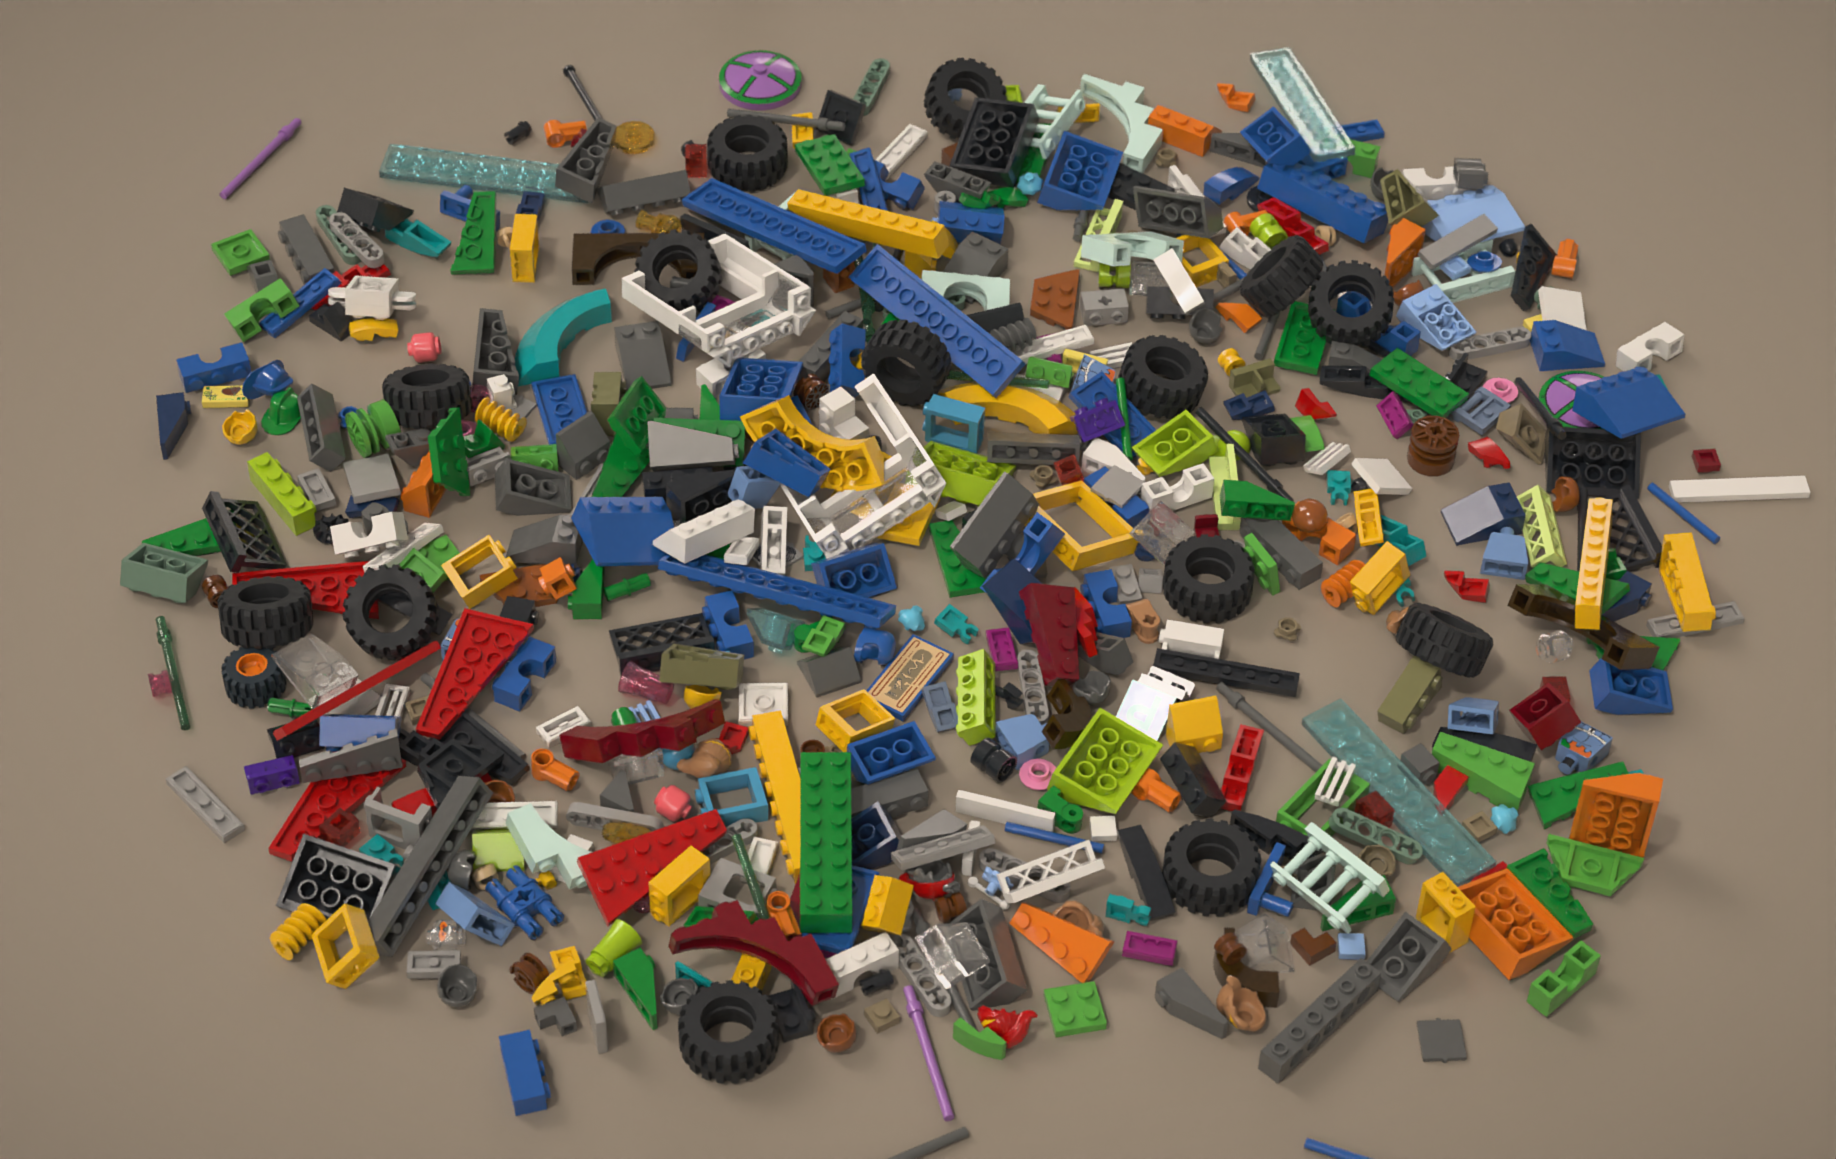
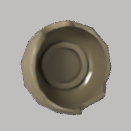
M1379 844L1367 845L1358 854L1360 860L1381 876L1385 875L1386 879L1395 871V856L1387 847Z

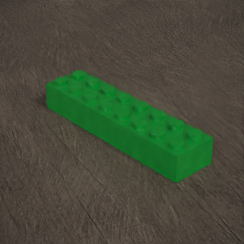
M801 752V933H852L851 752Z

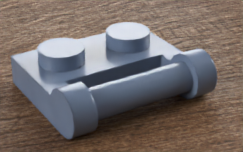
M1479 387L1470 399L1451 414L1454 421H1461L1480 435H1483L1498 422L1499 413L1511 408V405L1486 388ZM1480 401H1484L1481 405H1479V406H1478L1474 411H1472L1470 414L1467 413L1469 410H1471V409H1472L1476 404H1478Z

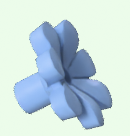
M986 867L982 878L989 885L985 892L990 896H994L997 889L1002 891L996 875L999 872L996 870L992 871L991 868ZM1007 876L1005 879L1009 890H1011L1014 885Z

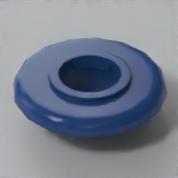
M602 220L593 225L591 233H625V229L620 222L615 220Z
M1481 251L1471 255L1467 263L1474 271L1487 273L1500 268L1502 260L1491 252Z

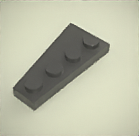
M397 728L388 731L389 735L378 738L377 735L366 738L367 742L356 746L350 743L343 745L340 751L334 753L328 750L300 759L299 766L302 783L402 768Z

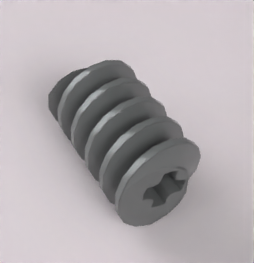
M1028 317L1024 318L1023 321H1016L1015 324H1007V327L1002 326L998 330L993 329L989 333L1006 348L1010 347L1013 352L1016 351V344L1023 349L1024 341L1031 346L1032 338L1036 339L1037 337L1035 327Z

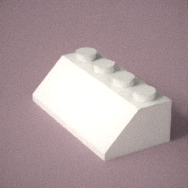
M739 499L734 500L727 505L716 508L709 513L668 530L653 540V545L685 564L754 533L755 508Z

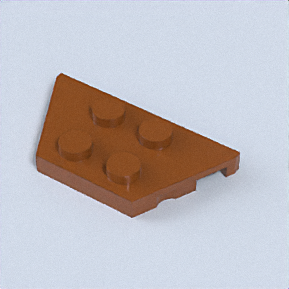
M1080 269L1034 279L1030 316L1044 320L1052 326L1058 324L1065 327V330L1072 329Z
M547 564L514 569L513 571L518 579L493 594L497 600L503 602V606L507 596L535 600V607L557 604L558 599L555 600L552 594L546 595L538 580L542 576L540 568ZM496 572L479 575L480 582Z

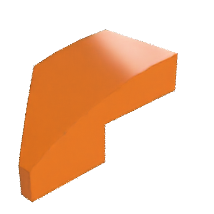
M1217 84V89L1228 108L1249 112L1256 100L1255 93L1235 91L1234 84Z
M1218 303L1215 307L1226 321L1232 319L1244 333L1262 320L1259 314L1248 304Z

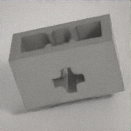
M1124 289L1081 292L1080 312L1084 325L1127 323L1129 306Z

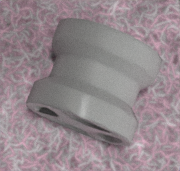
M940 191L935 195V214L938 216L939 201L956 202V197L952 192Z

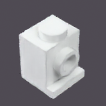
M504 374L488 378V397L491 399V402L496 401L498 406L504 405L505 410L517 408L513 398L515 391L512 382L508 383V378Z

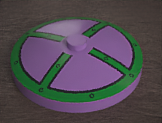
M756 50L738 54L729 59L722 66L719 73V87L723 96L732 104L749 110H771L784 106L798 95L802 85L801 71L798 65L787 56L772 51Z
M1567 371L1551 377L1544 383L1538 399L1550 414L1561 422L1563 427L1605 430L1572 411L1576 387L1587 382L1602 379L1604 376L1588 371Z

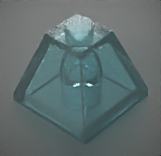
M748 608L746 612L761 643L768 645V650L782 653V650H791L794 645L795 628L805 624V621L765 608Z

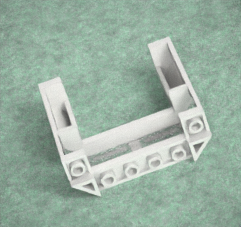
M726 234L713 238L708 242L712 249H714L722 270L720 272L722 283L718 285L741 300L696 320V307L691 306L678 312L646 291L645 274L641 271L622 278V297L730 368L731 361L792 333L800 336L816 312L811 307V287Z
M874 374L857 384L855 388L898 452L884 462V485L862 491H839L823 503H820L815 493L807 497L782 483L780 484L826 558L864 547L865 544L882 535L897 523L902 522L917 510L922 509L929 502L935 508L946 485L936 466Z

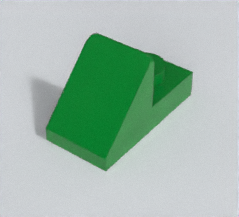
M480 419L477 421L475 433L463 436L465 439V455L468 458L498 447L501 449L505 447L496 434Z

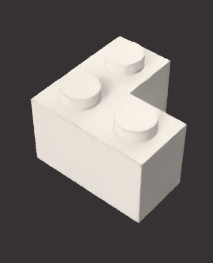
M842 387L819 398L820 431L833 437L848 440L865 439L869 436V427L855 416V399Z

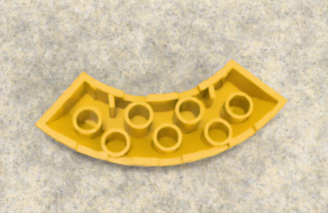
M977 382L947 387L941 389L937 394L985 407V416L998 417V420L1015 424L1018 421L1027 425L1033 433L1078 434L1074 421L1070 420V416L1075 415V413L1055 398L1032 388L1009 383L1000 395L995 398ZM953 421L955 426L961 424V422Z
M789 395L740 416L746 431L754 443L776 428L829 467L831 470L820 487L822 489L825 487L841 492L844 490L862 491L884 485V456L875 436L859 440H848L828 435L811 425L800 414Z

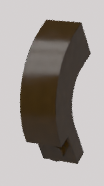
M1058 679L1046 696L1058 714L1051 716L1041 732L1053 749H1066L1073 746L1091 721V709L1084 696H1076L1065 679Z
M1224 927L1223 935L1230 932L1235 933V928ZM1214 951L1213 969L1222 987L1227 984L1226 979L1228 976L1235 977L1240 981L1242 988L1257 992L1258 998L1264 1007L1277 1008L1280 993L1278 971L1255 970L1243 964L1241 960L1229 966L1223 961V955Z

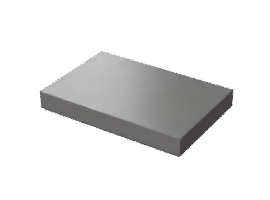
M389 454L343 462L354 504L401 495Z

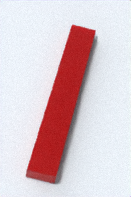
M431 642L275 730L273 734L276 740L291 734L441 649L439 642Z

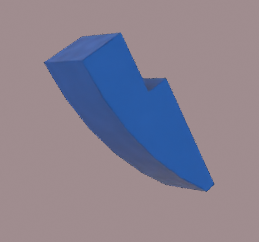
M1243 167L1229 168L1204 182L1203 195L1219 205L1228 198L1233 201L1256 183L1259 177Z

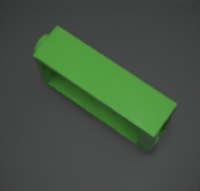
M1330 758L1277 812L1276 822L1307 835L1305 831L1307 825L1300 822L1299 819L1317 801L1315 793L1331 761ZM1337 768L1334 769L1323 794L1329 789ZM1343 771L1335 789L1338 791L1346 776V771ZM1353 774L1344 793L1349 799L1342 807L1356 812L1368 799L1370 783ZM1339 817L1340 823L1344 824L1343 818ZM1329 820L1320 828L1331 837L1335 833L1329 825Z

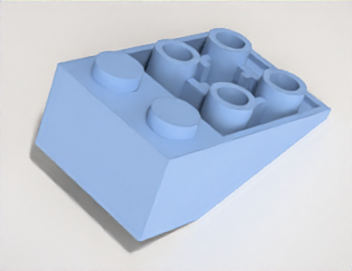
M1437 284L1403 300L1396 314L1400 322L1405 321L1421 331L1420 339L1441 351L1476 334L1475 329Z

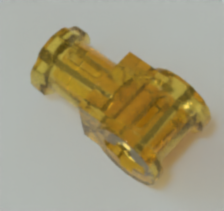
M641 210L636 220V228H644L650 230L651 233H670V230L677 229L679 232L682 228L680 219L674 215L659 213L656 217Z

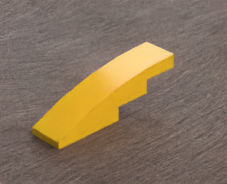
M1372 489L1355 491V512L1360 546L1384 543L1378 494Z

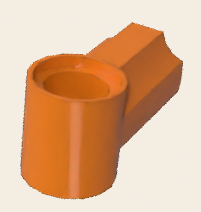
M550 120L544 125L547 143L553 148L561 147L566 141H572L573 136L578 135L581 128L587 129L585 121L561 123L558 120Z
M1263 210L1241 215L1239 212H1231L1224 218V223L1229 233L1237 227L1245 235H1248L1252 221L1259 215L1267 213V211Z
M1566 239L1565 241H1560L1551 275L1573 279L1579 246L1574 240Z
M540 748L532 753L531 770L532 776L536 780H548L566 791H571L579 778L578 771L556 760L553 753L548 749Z
M1151 768L1146 770L1131 792L1137 799L1142 801L1149 799L1168 812H1173L1182 798L1178 791L1163 783L1159 774Z
M782 891L772 892L767 898L768 919L775 917L789 942L792 938L801 935L790 906V897ZM776 906H781V907H783V908L777 909V908H774V907H776Z

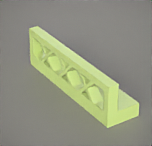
M1115 199L1111 209L1103 208V210H1096L1086 235H1096L1094 231L1101 228L1100 234H1115L1122 218L1123 201ZM1100 215L1108 216L1105 221L1100 219ZM1081 244L1074 260V267L1099 272V262L1081 260L1083 258L1081 257Z
M1227 444L1225 457H1209V471L1214 477L1212 494L1214 514H1217L1219 518L1218 530H1240L1241 517L1221 516L1220 492L1223 480L1238 481L1234 444Z
M1536 485L1517 496L1526 515L1523 535L1530 565L1534 568L1540 562L1547 563L1551 561L1556 566L1563 567L1567 562L1551 496L1539 485ZM1533 498L1529 507H1524L1523 502ZM1532 514H1536L1537 517L1533 524H1528ZM1536 531H1539L1541 534L1536 542L1532 541ZM1540 548L1545 549L1546 554L1536 559Z

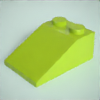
M1184 410L1132 447V450L1159 477L1200 465L1217 453L1213 435L1187 410Z

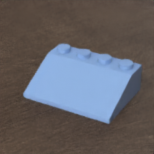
M1485 185L1483 189L1466 190L1458 195H1447L1439 200H1428L1439 216L1422 226L1426 229L1425 234L1434 241L1439 240L1482 214H1485L1498 227L1497 233L1483 241L1521 232L1525 229V225L1505 194L1493 185Z

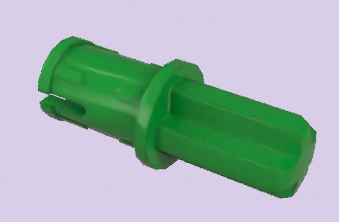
M643 573L627 580L623 578L619 583L603 587V592L606 600L609 602L624 595L631 596L632 592L649 587L651 581L648 574Z
M270 698L267 708L269 712L289 715L290 718H294V716L300 717L318 707V704L297 702L296 699L289 701Z

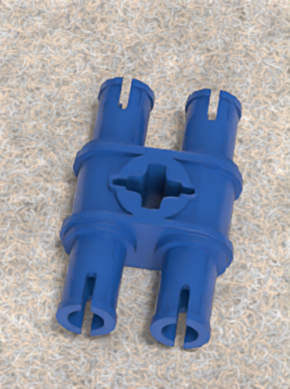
M515 865L513 868L516 870V873L512 868L506 873V877L516 886L515 889L508 892L498 879H492L495 886L489 881L485 886V890L497 901V908L504 912L515 926L520 927L531 940H535L536 937L533 933L539 937L543 932V928L532 917L541 913L551 926H557L554 919L560 924L564 919V914L552 903L551 895L542 890L537 880L529 878L518 865Z

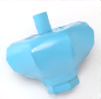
M1027 172L1019 177L1017 188L1021 190L1023 195L1029 194L1033 196L1042 190L1041 185L1044 181L1039 177L1038 173Z
M915 605L911 609H904L898 613V621L905 626L906 630L922 631L925 627V619L922 616L923 610L921 607Z
M1503 804L1493 807L1491 810V820L1498 827V830H1501L1504 834H1507L1509 831H1515L1517 816H1519L1518 811L1513 807L1508 808Z

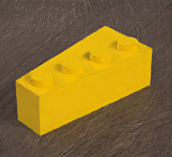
M1692 532L1665 534L1659 573L1682 632L1711 630L1712 620L1716 618V611L1714 605L1711 604Z

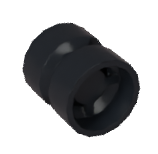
M985 738L975 747L970 762L979 770L986 771V774L994 781L1001 783L1014 771L1017 757L1008 750L1002 749L1001 745L993 739Z

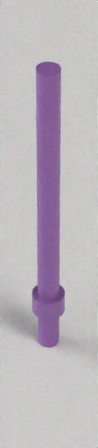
M296 117L287 126H283L278 131V135L219 193L220 197L227 199L284 141H288L293 136V132L301 125V120Z
M908 985L903 988L907 1001V1013L913 1020L944 1121H951L954 1119V1114L922 1017L924 1011L921 1002L917 1001L913 986Z

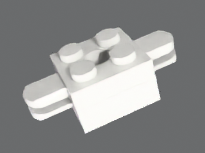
M355 276L346 288L333 287L328 289V295L330 296L328 299L329 304L341 303L342 306H345V315H352L354 318L373 316L375 319L384 320L389 318L395 309L413 310L416 308V302L414 301L416 300V294L414 292L399 291L398 278Z

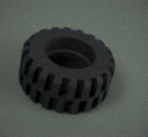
M957 58L954 62L951 59L946 61L945 65L941 64L929 81L924 95L926 116L931 118L930 123L934 127H938L940 133L950 135L949 138H960L970 110H965L955 105L950 99L948 91L966 89L973 92L978 98L1007 101L1005 96L1007 91L1006 87L1002 85V78L996 76V71L992 67L990 69L986 67V63L982 61L978 63L975 62L976 59L972 58L968 60Z
M737 115L733 119H725L723 123H718L707 139V164L710 174L714 179L716 178V180L741 191L749 190V192H753L755 189L763 190L768 185H774L777 180L779 181L783 177L788 167V142L786 134L778 124L775 125L772 120H765L762 116L753 117L752 115H746L741 117V115ZM742 152H754V154H740V153H742Z
M677 229L670 230L669 234L659 233L657 239L651 238L647 242V248L642 247L640 250L641 257L636 259L635 265L637 268L634 272L641 271L644 273L645 290L678 312L691 306L696 307V310L701 312L707 302L712 303L714 301L712 296L713 294L718 295L720 290L718 284L722 283V275L720 273L722 270L714 249H712L706 239H702L701 235L697 233L691 235L689 230L683 229L681 233H678ZM688 259L697 263L698 270L695 277L685 286L668 288L660 284L659 277L662 270L672 261Z
M1297 235L1290 236L1288 239L1281 241L1280 244L1275 245L1255 263V266L1249 270L1247 276L1244 277L1240 284V294L1259 315L1263 317L1275 316L1280 311L1285 310L1290 304L1292 305L1296 299L1301 297L1311 287L1313 281L1318 278L1317 275L1323 269V259L1303 237Z
M1345 260L1339 261L1338 266H1334V264L1327 266L1326 273L1321 271L1317 275V280L1313 281L1311 291L1309 292L1308 304L1310 323L1313 328H1316V333L1320 337H1326L1327 343L1332 344V341L1355 345L1362 344L1365 347L1370 345V340L1376 342L1381 338V333L1383 334L1387 331L1393 316L1394 292L1392 286L1389 285V279L1385 275L1381 277L1382 271L1377 267L1372 269L1371 264L1367 262L1358 264V260H1351V263H1346ZM1353 291L1366 296L1372 303V308L1362 316L1350 318L1336 313L1330 306V301L1340 293Z
M903 319L899 320V322L897 320L888 321V323L879 326L861 356V366L864 369L865 378L874 374L892 402L897 401L900 405L904 406L907 404L918 406L919 404L923 405L929 402L933 394L937 395L950 374L952 364L950 354L946 352L947 346L944 342L940 341V337L936 333L933 334L928 327H922L915 321L910 323L908 320ZM898 358L909 362L914 368L904 364Z
M1151 335L1146 337V339L1143 337L1129 347L1118 378L1125 379L1126 398L1137 409H1141L1142 413L1147 415L1150 413L1157 418L1163 416L1166 419H1172L1184 410L1190 413L1198 406L1208 381V368L1203 357L1199 356V352L1195 348H1190V345L1185 341L1182 343L1178 341V338H1167L1166 335H1159L1158 337ZM1156 374L1164 375L1172 380L1161 378Z
M433 363L404 367L402 370L394 371L393 374L390 373L382 384L383 399L390 405L399 426L401 425L403 428L430 429L437 427L441 419H446L449 416L448 410L450 408L459 407L461 420H463L465 416H468L472 408L469 376L463 369L453 365H435Z
M1208 534L1201 535L1198 538L1196 536L1189 537L1187 541L1183 540L1176 547L1172 548L1169 556L1166 558L1163 578L1165 599L1169 601V605L1174 610H1178V614L1183 617L1188 616L1191 621L1196 622L1200 620L1203 623L1209 624L1210 621L1222 623L1224 619H1233L1236 617V614H1241L1251 601L1255 577L1254 563L1247 552L1244 553V548L1239 544L1235 545L1231 539L1227 538L1225 540L1218 535L1208 537ZM1212 574L1225 581L1218 584H1206L1195 580L1193 576Z
M385 564L379 565V570L376 571L373 568L366 570L367 575L362 578L359 575L354 580L357 584L354 588L352 586L348 588L347 594L349 597L344 599L343 607L345 612L342 614L348 633L362 650L368 654H373L374 657L379 659L386 657L388 660H396L399 656L405 658L409 653L421 649L420 646L424 642L426 644L432 639L430 634L431 632H436L438 626L436 624V619H439L438 603L433 591L420 575H417L412 569H403L400 565L393 564L391 568H388ZM400 592L405 594L413 605V612L409 622L400 630L392 633L377 631L369 620L370 610L374 602L387 593Z
M265 576L258 579L251 578L248 581L243 580L236 585L229 586L227 590L221 593L218 599L221 634L229 643L231 642L235 646L241 645L243 648L248 649L250 647L262 649L265 647L275 648V646L280 645L285 646L290 642L299 641L301 637L304 638L313 627L314 620L310 590L301 581H295L293 578Z
M1418 602L1409 606L1396 634L1397 643L1403 649L1408 650L1409 653L1445 671L1468 678H1474L1481 673L1493 648V638L1481 628L1450 612Z
M1206 819L1204 822L1196 820L1192 821L1190 826L1188 824L1183 825L1179 828V832L1176 831L1171 835L1170 841L1167 842L1165 847L1162 874L1170 897L1172 899L1176 898L1175 903L1182 908L1184 906L1187 907L1189 912L1194 914L1200 912L1202 916L1208 917L1210 914H1216V917L1224 916L1225 912L1231 914L1238 911V907L1243 908L1249 903V897L1259 879L1261 854L1258 852L1259 848L1256 842L1252 841V837L1246 831L1241 832L1239 826L1235 824L1231 826L1225 820H1220V822L1214 821V819ZM1204 859L1217 860L1226 864L1232 871L1224 875L1211 876L1197 871L1191 864Z
M726 980V983L719 984V981L711 983V986L708 988L703 986L697 990V995H690L686 1000V1004L680 1010L678 1036L679 1048L684 1062L688 1065L690 1064V1069L695 1074L701 1073L702 1078L709 1081L711 1078L716 1079V1083L722 1084L725 1081H732V1084L740 1083L741 1079H746L747 1081L754 1078L755 1073L761 1074L767 1069V1065L772 1064L775 1059V1053L778 1052L779 1048L778 1012L776 1006L772 1004L770 997L766 994L762 995V990L755 986L750 988L748 983L741 981L740 984L734 983L733 980ZM723 1022H737L751 1030V1033L745 1038L734 1042L717 1041L706 1034L711 1027Z

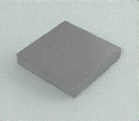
M595 980L585 981L588 1015L598 1054L607 1053L606 1019L597 983Z

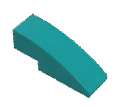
M405 219L391 230H385V238L407 250L422 255L438 257L451 245V241L419 220L413 223Z
M1381 515L1384 543H1378L1379 547H1382L1388 541L1405 553L1408 566L1427 557L1424 540L1410 535L1407 525Z

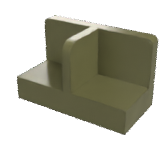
M1270 358L1232 369L1230 371L1229 387L1235 396L1244 393L1247 398L1266 390L1268 395L1280 392V386L1273 377L1274 362Z

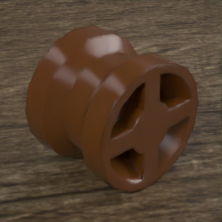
M1233 932L1220 937L1214 945L1215 951L1223 955V961L1229 966L1238 963L1247 953L1246 947L1238 942V937Z

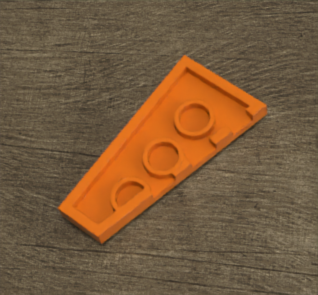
M1027 902L1021 903L1009 923L1081 983L1090 982L1114 944V941L1108 938L1098 936L1090 930L1078 927L1070 921L1060 919L1054 916V914Z

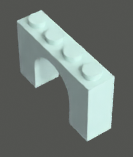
M1155 232L1082 235L1081 257L1110 266L1130 265L1131 256L1154 260L1170 249H1173L1180 262H1182L1184 240Z
M934 270L922 271L921 279L945 299L954 295H967L976 299L982 305L984 311L1009 305L1010 279L937 272Z

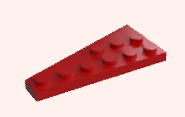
M369 561L232 573V585H236L243 580L248 581L251 578L258 579L265 576L293 578L295 581H301L310 590L312 609L342 614L345 612L343 607L344 599L349 597L347 594L348 588L350 586L354 588L357 584L354 580L359 575L363 577L365 574L363 566ZM377 600L371 607L369 618L379 619Z
M464 608L415 729L416 732L422 736L440 740L534 630L533 624Z
M401 759L402 768L310 782L268 848L269 854L293 861L303 834L320 839L360 806L369 795L373 794L377 787L381 788L406 767V760Z
M717 809L577 858V864L607 927L614 923L615 919L620 915L628 912L639 900L649 895V881L687 848L693 846L699 852H704L726 834L727 829Z

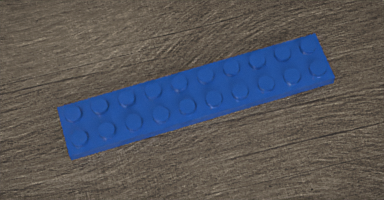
M713 178L682 199L683 207L794 256L797 255L835 274L842 271L867 251L864 243Z
M878 244L849 276L851 281L899 320H908L910 323L915 321L922 327H928L933 334L936 333L940 337V341L944 342L947 346L946 352H949L951 362L995 398L1000 395L1026 365L1023 360Z
M667 554L658 563V569L666 571L669 575L686 576L691 581H705L713 587L731 588L735 593H750L758 599H772L780 605L791 604L797 606L800 610L817 611L822 616L839 617L848 623H862L870 629L880 628L896 612V605L747 565L724 563V559L709 555H703L684 564Z

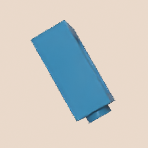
M933 394L930 402H926L923 408V415L926 416L922 431H925V441H934L977 454L984 440L985 407ZM936 416L968 424L969 433L937 425Z
M757 767L698 778V789H695V798L697 804H702L703 808L700 809V813L703 814L714 810L709 795L748 787L753 803L717 810L725 827L741 819H751L756 823L768 821V803Z

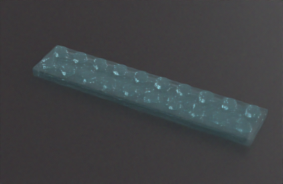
M1290 47L1250 54L1251 63L1289 123L1306 142L1310 149L1309 155L1314 162H1324L1335 158L1342 159L1355 155V147Z
M389 144L379 169V177L459 188L468 185L474 190L495 191L515 195H523L524 191L544 193L545 198L588 203L584 199L555 187L556 168L559 164Z
M1341 698L1302 718L1301 725L1331 757L1337 758L1338 762L1342 760L1347 761L1346 764L1349 766L1351 763L1356 765L1354 774L1370 783L1368 796L1404 835L1420 843L1423 849L1422 854L1440 873L1444 872L1457 887L1469 883L1476 876L1496 866V860Z

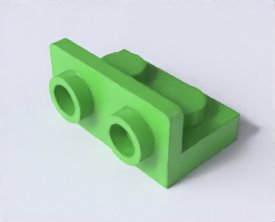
M1030 357L1028 359L1025 379L1069 388L1074 380L1075 373L1072 372L1073 367L1071 365Z
M556 444L511 447V460L558 472Z

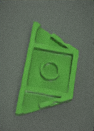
M1548 834L1546 842L1553 863L1558 868V875L1563 883L1567 882L1571 887L1610 897L1642 867L1644 861L1642 857Z

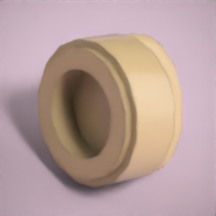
M1318 226L1316 228L1315 235L1328 242L1329 247H1331L1336 240L1335 229L1332 226Z
M504 227L497 232L496 238L500 246L510 249L513 227Z
M1352 512L1339 517L1335 521L1345 528L1353 526L1351 531L1354 533L1358 530L1357 519Z
M492 863L477 868L470 874L475 886L480 890H485L486 886L480 880L489 876L499 880L497 870Z

